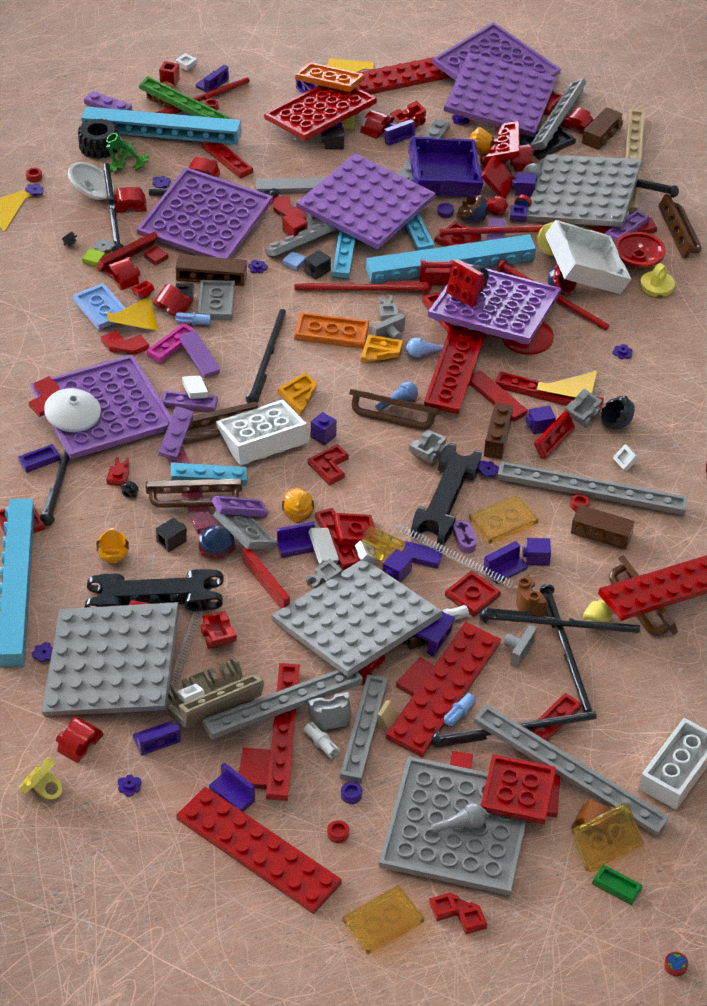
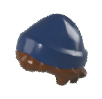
M482 195L467 197V201H463L462 206L459 207L457 216L466 223H480L486 219L488 203Z

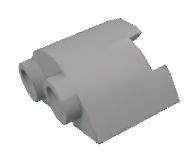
M583 389L575 400L565 407L564 412H569L572 419L587 427L592 419L591 417H596L601 410L599 405L602 400L586 389Z
M428 429L421 435L419 441L415 440L409 445V452L426 462L434 464L447 447L445 446L447 438Z
M349 692L335 694L330 700H324L322 697L307 700L310 721L314 722L321 731L349 725L351 717Z

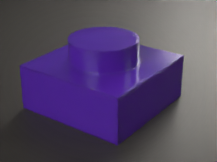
M511 205L510 220L526 221L527 206Z

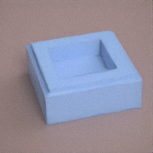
M292 251L283 259V265L297 271L304 264V258L306 257Z

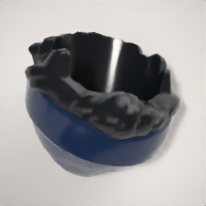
M618 396L606 402V407L602 408L601 419L606 427L617 430L626 427L634 418L635 405L627 396Z

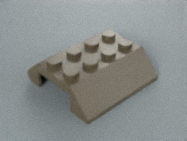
M234 658L226 661V665L224 663L219 664V670L225 679L221 682L213 668L190 676L189 681L187 679L182 680L183 688L197 684L204 690L205 695L186 703L182 702L177 693L179 691L175 683L171 684L167 710L184 728H191L207 717L235 708L243 703L246 704L254 701L255 698L260 697L264 687L263 679L256 674L246 678L243 677L239 661Z

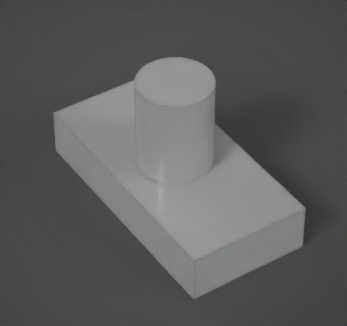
M398 314L372 325V335L400 340L402 338L400 332L405 329V317L402 314Z
M529 625L521 638L509 633L506 635L503 644L514 649L511 656V666L518 668L535 642L536 627Z

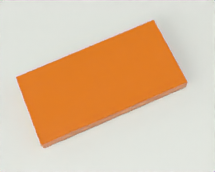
M310 62L295 74V80L351 92L365 80V75Z
M301 312L294 340L364 349L370 321Z

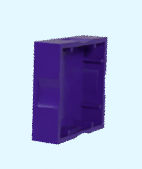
M411 136L408 153L414 183L435 192V196L474 197L481 194L483 179L481 178V169L477 162L478 154L475 140Z

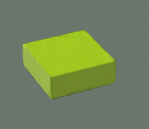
M89 248L82 258V263L97 267L99 259L105 256V252Z

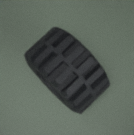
M100 118L82 123L78 128V141L81 153L87 157L90 156L91 158L98 159L111 156L106 147L108 145L106 139L112 133L118 134L117 125L112 121L109 122L107 119L103 120Z

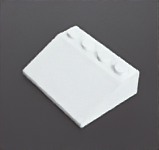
M284 400L216 421V425L232 456L240 465L249 464L252 461L264 459L270 455L282 453L285 450L308 443L306 423Z

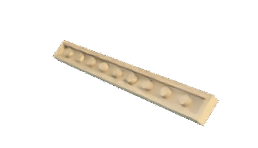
M629 109L625 159H641L645 110ZM635 187L628 210L629 213L638 210V187Z

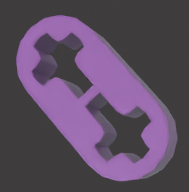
M465 520L456 521L453 526V535L457 545L463 553H472L476 549L477 542L472 527Z

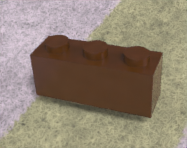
M606 107L583 131L582 144L597 150L606 145L608 139L613 137L618 129H621L623 113Z
M495 402L485 440L484 456L497 459L503 458L512 422L513 405Z
M579 505L572 520L571 533L626 550L633 534L635 521Z

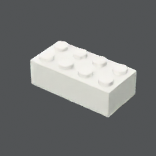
M683 718L643 771L638 789L677 810L707 768V730Z

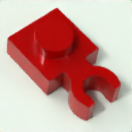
M116 457L114 460L115 466H110L106 481L107 485L121 486L128 480L129 458H126L125 462L120 463L119 457Z

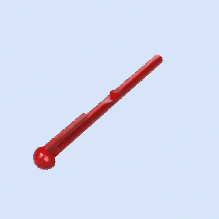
M248 77L196 96L193 99L199 102L202 100L206 101L211 97L247 84L250 80ZM171 106L155 113L177 114L183 110Z
M544 225L439 229V234L539 232Z
M507 260L499 261L497 268L500 272L534 281L510 267ZM559 295L557 298L558 304L564 305L604 330L609 328L610 325L562 296Z
M386 281V284H355L352 282L295 283V290L424 291V294H428L431 290V285L427 281Z

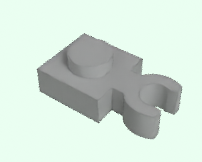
M389 295V300H384L383 296H380L379 314L381 321L398 315L397 305L393 303L391 295Z
M328 559L314 569L315 574L306 577V583L309 585L311 582H315L312 584V589H315L323 582L341 575L342 570L331 559Z

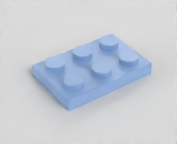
M104 283L73 295V301L98 330L115 324L108 321L106 312L117 313L125 309Z

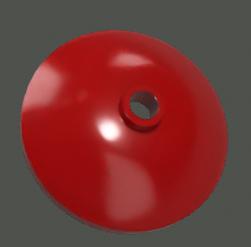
M645 232L626 233L615 242L620 259L627 265L638 268L651 267L660 263L666 252L665 245L659 238Z
M543 321L529 345L510 339H501L507 348L516 353L534 355L542 353L551 347L554 333L552 328Z

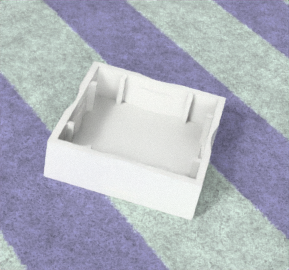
M559 220L554 221L545 236L564 279L621 294L631 281V277L619 257L618 250L611 236L586 230Z

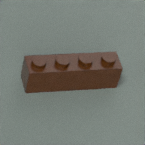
M179 254L175 267L176 281L200 283V280L235 281V286H244L247 275V260Z

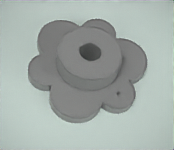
M107 239L96 240L94 249L101 252L110 251L113 242Z

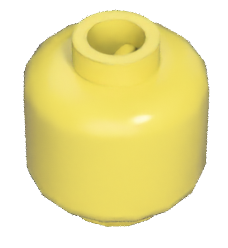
M603 600L591 602L583 614V619L588 621L610 622L613 617L611 609Z

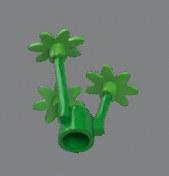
M112 133L107 137L108 145L106 147L112 158V164H109L110 171L116 172L117 169H123V166L126 164V162H122V159L117 160L115 158L113 149L121 151L118 157L123 156L124 160L127 159L128 155L134 156L137 162L133 166L135 170H138L140 167L143 168L144 163L149 161V153L138 156L134 152L136 147H132L133 141L127 145L117 133Z

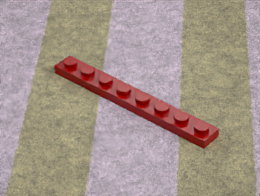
M279 663L276 692L298 684L300 664ZM296 709L274 716L266 791L267 800L288 801Z

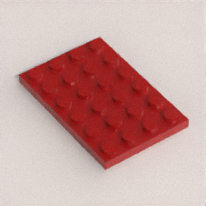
M319 85L264 113V119L306 141L353 115H357L359 112L370 108L377 103V97L357 87L351 92Z

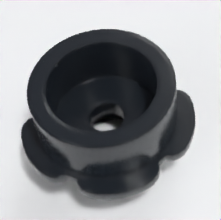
M73 231L62 238L63 245L71 246L77 241L75 239L77 235Z
M127 481L121 485L122 494L125 497H137L139 488L134 482Z

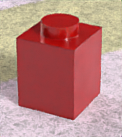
M164 61L159 69L160 82L166 81L176 86L180 80L179 64Z
M297 212L282 217V231L288 236H297L299 231L308 229V222Z

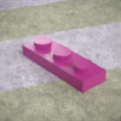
M183 323L147 349V356L161 363L183 347L179 340L180 335L194 331V329Z

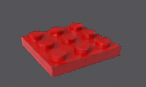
M492 754L481 801L482 808L487 813L545 825L556 767Z

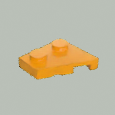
M368 334L361 355V362L398 358L403 347V340Z
M305 372L280 386L277 393L301 415L315 392L317 383Z

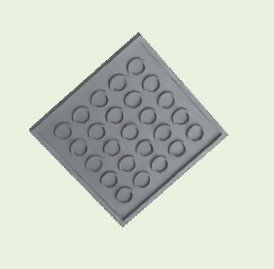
M546 155L541 168L542 174L537 180L531 197L532 204L527 208L526 221L551 223L559 220L569 224L623 227L642 167V159Z
M360 560L342 571L341 575L334 579H329L327 582L293 601L290 605L272 614V621L344 675L350 677L440 619L442 611L369 561Z
M178 602L59 609L42 714L44 716L167 710L180 608Z
M408 756L380 856L379 868L510 896L526 821L487 813L485 823L479 828H449L433 833L431 829L432 824L447 820L466 808L470 803L481 805L488 773Z

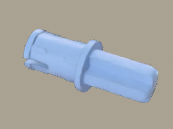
M178 312L176 314V322L189 323L192 326H210L211 315L196 314V312H193V314Z
M468 693L458 703H454L453 708L444 717V724L452 727L461 717H465L467 711L476 704L475 697Z

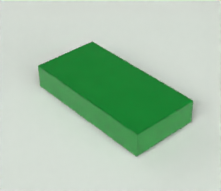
M604 864L592 881V885L631 906L643 887L642 884Z

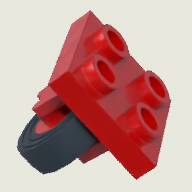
M459 259L453 260L446 292L471 307L476 306L478 295L487 285L489 278L488 270L481 265L471 267Z

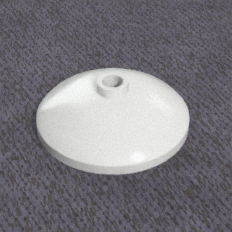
M75 162L70 166L68 177L77 191L91 199H108L104 171L87 162Z
M75 388L59 390L53 393L45 403V416L54 427L67 432H81L93 427L98 422L101 414L98 400L90 393Z

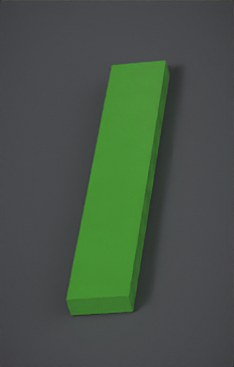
M149 76L139 84V89L193 116L229 119V116Z

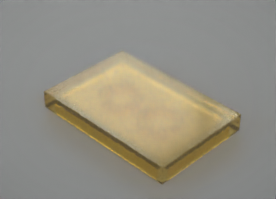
M518 494L469 514V520L489 544L538 523V517Z
M623 803L571 830L584 867L589 872L644 844L629 803Z
M397 885L344 915L342 921L364 951L370 954L423 923L424 916L402 888Z

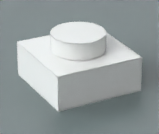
M185 53L177 58L175 63H178L180 68L188 71L197 64V59Z
M625 444L613 459L623 470L628 471L639 457Z
M362 541L355 545L360 560L369 561L373 565L379 561L373 546Z
M197 684L177 691L179 699L184 703L205 695L204 690Z

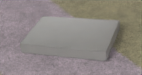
M200 280L197 314L211 315V320H232L235 281Z
M217 510L213 515L246 549H274L278 544L251 516L219 514Z

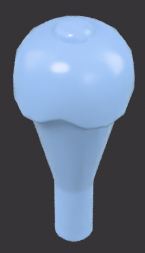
M412 338L408 342L406 349L411 357L421 358L424 355L442 352L444 345L426 342L422 338Z

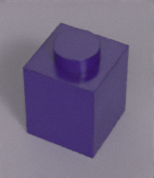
M516 172V178L512 179V189H515V196L526 195L532 197L536 185V174Z
M550 405L529 409L526 424L531 429L533 435L544 433L552 425L556 417Z
M321 412L311 421L310 437L325 446L336 437V419Z
M527 538L526 546H522V557H526L528 565L550 566V538Z
M396 549L383 563V571L401 583L412 571L413 557Z

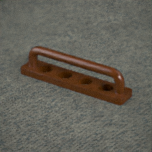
M665 194L658 207L681 257L688 258L690 253L701 252V244L684 208L680 204L673 202L669 194Z
M350 389L349 392L350 395H353L351 406L356 414L426 430L430 428L434 423L435 415H439L441 411L439 408L357 389ZM362 397L427 412L428 418L426 422H419L360 408L359 399Z
M251 402L194 415L188 430L216 424V421L256 409L258 404L257 402ZM219 429L185 437L183 444L222 435Z
M242 479L145 482L146 494H149L151 504L157 508L214 506L211 501L212 499L158 500L157 494L232 492L231 497L239 498V492L242 491Z
M622 555L618 558L620 565L611 570L609 580L611 584L620 582L617 579V575L625 571L629 578L639 575L626 557ZM664 608L654 610L664 623L658 628L653 627L644 614L636 616L651 635L659 636L667 631H670L672 635L678 633L675 622Z

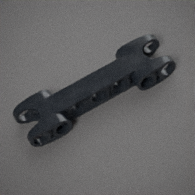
M449 443L438 465V471L444 472L428 508L420 506L417 508L411 527V533L414 530L412 537H414L416 532L415 538L418 537L419 533L421 535L423 532L429 531L438 536L437 544L439 543V545L443 546L446 544L456 522V516L450 515L465 479H476L482 451L475 450L471 455L462 456L456 452V444Z
M213 569L190 570L187 572L186 577L125 580L124 576L117 573L94 575L88 578L87 589L100 595L87 599L84 608H91L90 606L130 605V601L154 604L158 600H162L165 603L178 602L179 605H185L187 610L193 612L215 610L223 605V597L217 592L208 590L221 586L224 583V575L222 572Z

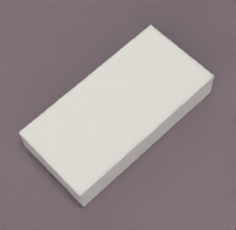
M200 376L182 377V383L190 399L208 397V391Z
M311 528L308 533L319 564L324 563L328 559L337 564L339 558L329 529Z

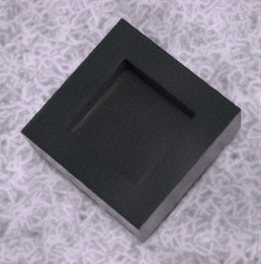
M176 283V288L180 289L181 293L193 299V283Z

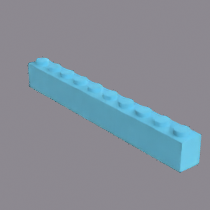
M86 107L81 117L82 123L99 118L107 119L109 122L112 121L117 125L118 134L238 145L242 134L241 120L96 107Z
M529 234L366 258V273L370 284H379L386 281L419 278L421 259H426V261L459 259L464 263L481 265L484 268L497 266L501 260H507L508 264L534 261L536 247Z
M33 498L9 499V507H5V517L8 519V522H4V533H7V535L3 537L5 552H2V564H4V567L0 569L1 579H3V582H0V594H2V598H0V667L24 666L34 525Z

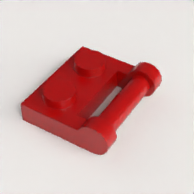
M421 259L419 282L427 281L431 286H447L453 260L426 261V259Z

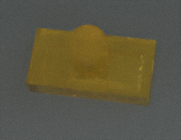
M372 526L369 527L362 539V542L375 547L373 556L378 560H383L386 553L392 554L396 549L402 551L406 543Z

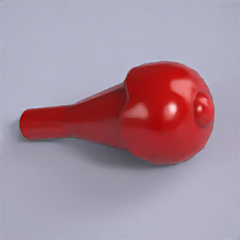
M494 196L493 199L486 200L488 203L487 212H492L495 215L504 214L508 208V203L502 196Z

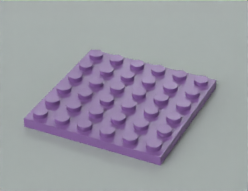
M495 22L434 57L432 60V64L455 80L469 52L553 77L560 74L561 71L558 66Z
M469 52L443 111L500 128L502 124L518 121L520 134L534 137L557 78Z
M354 153L296 202V208L379 249L435 199V192Z
M185 167L137 228V234L146 236L155 231L158 235L156 241L198 256L231 258L273 202V196Z
M487 269L489 273L488 282L483 291L478 295L476 306L471 307L448 294L446 286L428 311V317L436 321L447 322L455 326L466 327L469 330H477L488 335H495L503 339H510L529 345L559 297L561 288Z
M133 355L51 377L60 387V390L75 388L86 391L98 400L101 407L98 422L85 431L67 432L52 425L70 459L167 431L168 422L171 421L172 417ZM35 382L30 383L31 390L34 393L35 397H40L41 395L34 388Z

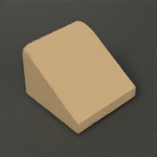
M390 700L384 703L377 715V727L387 732L399 716Z

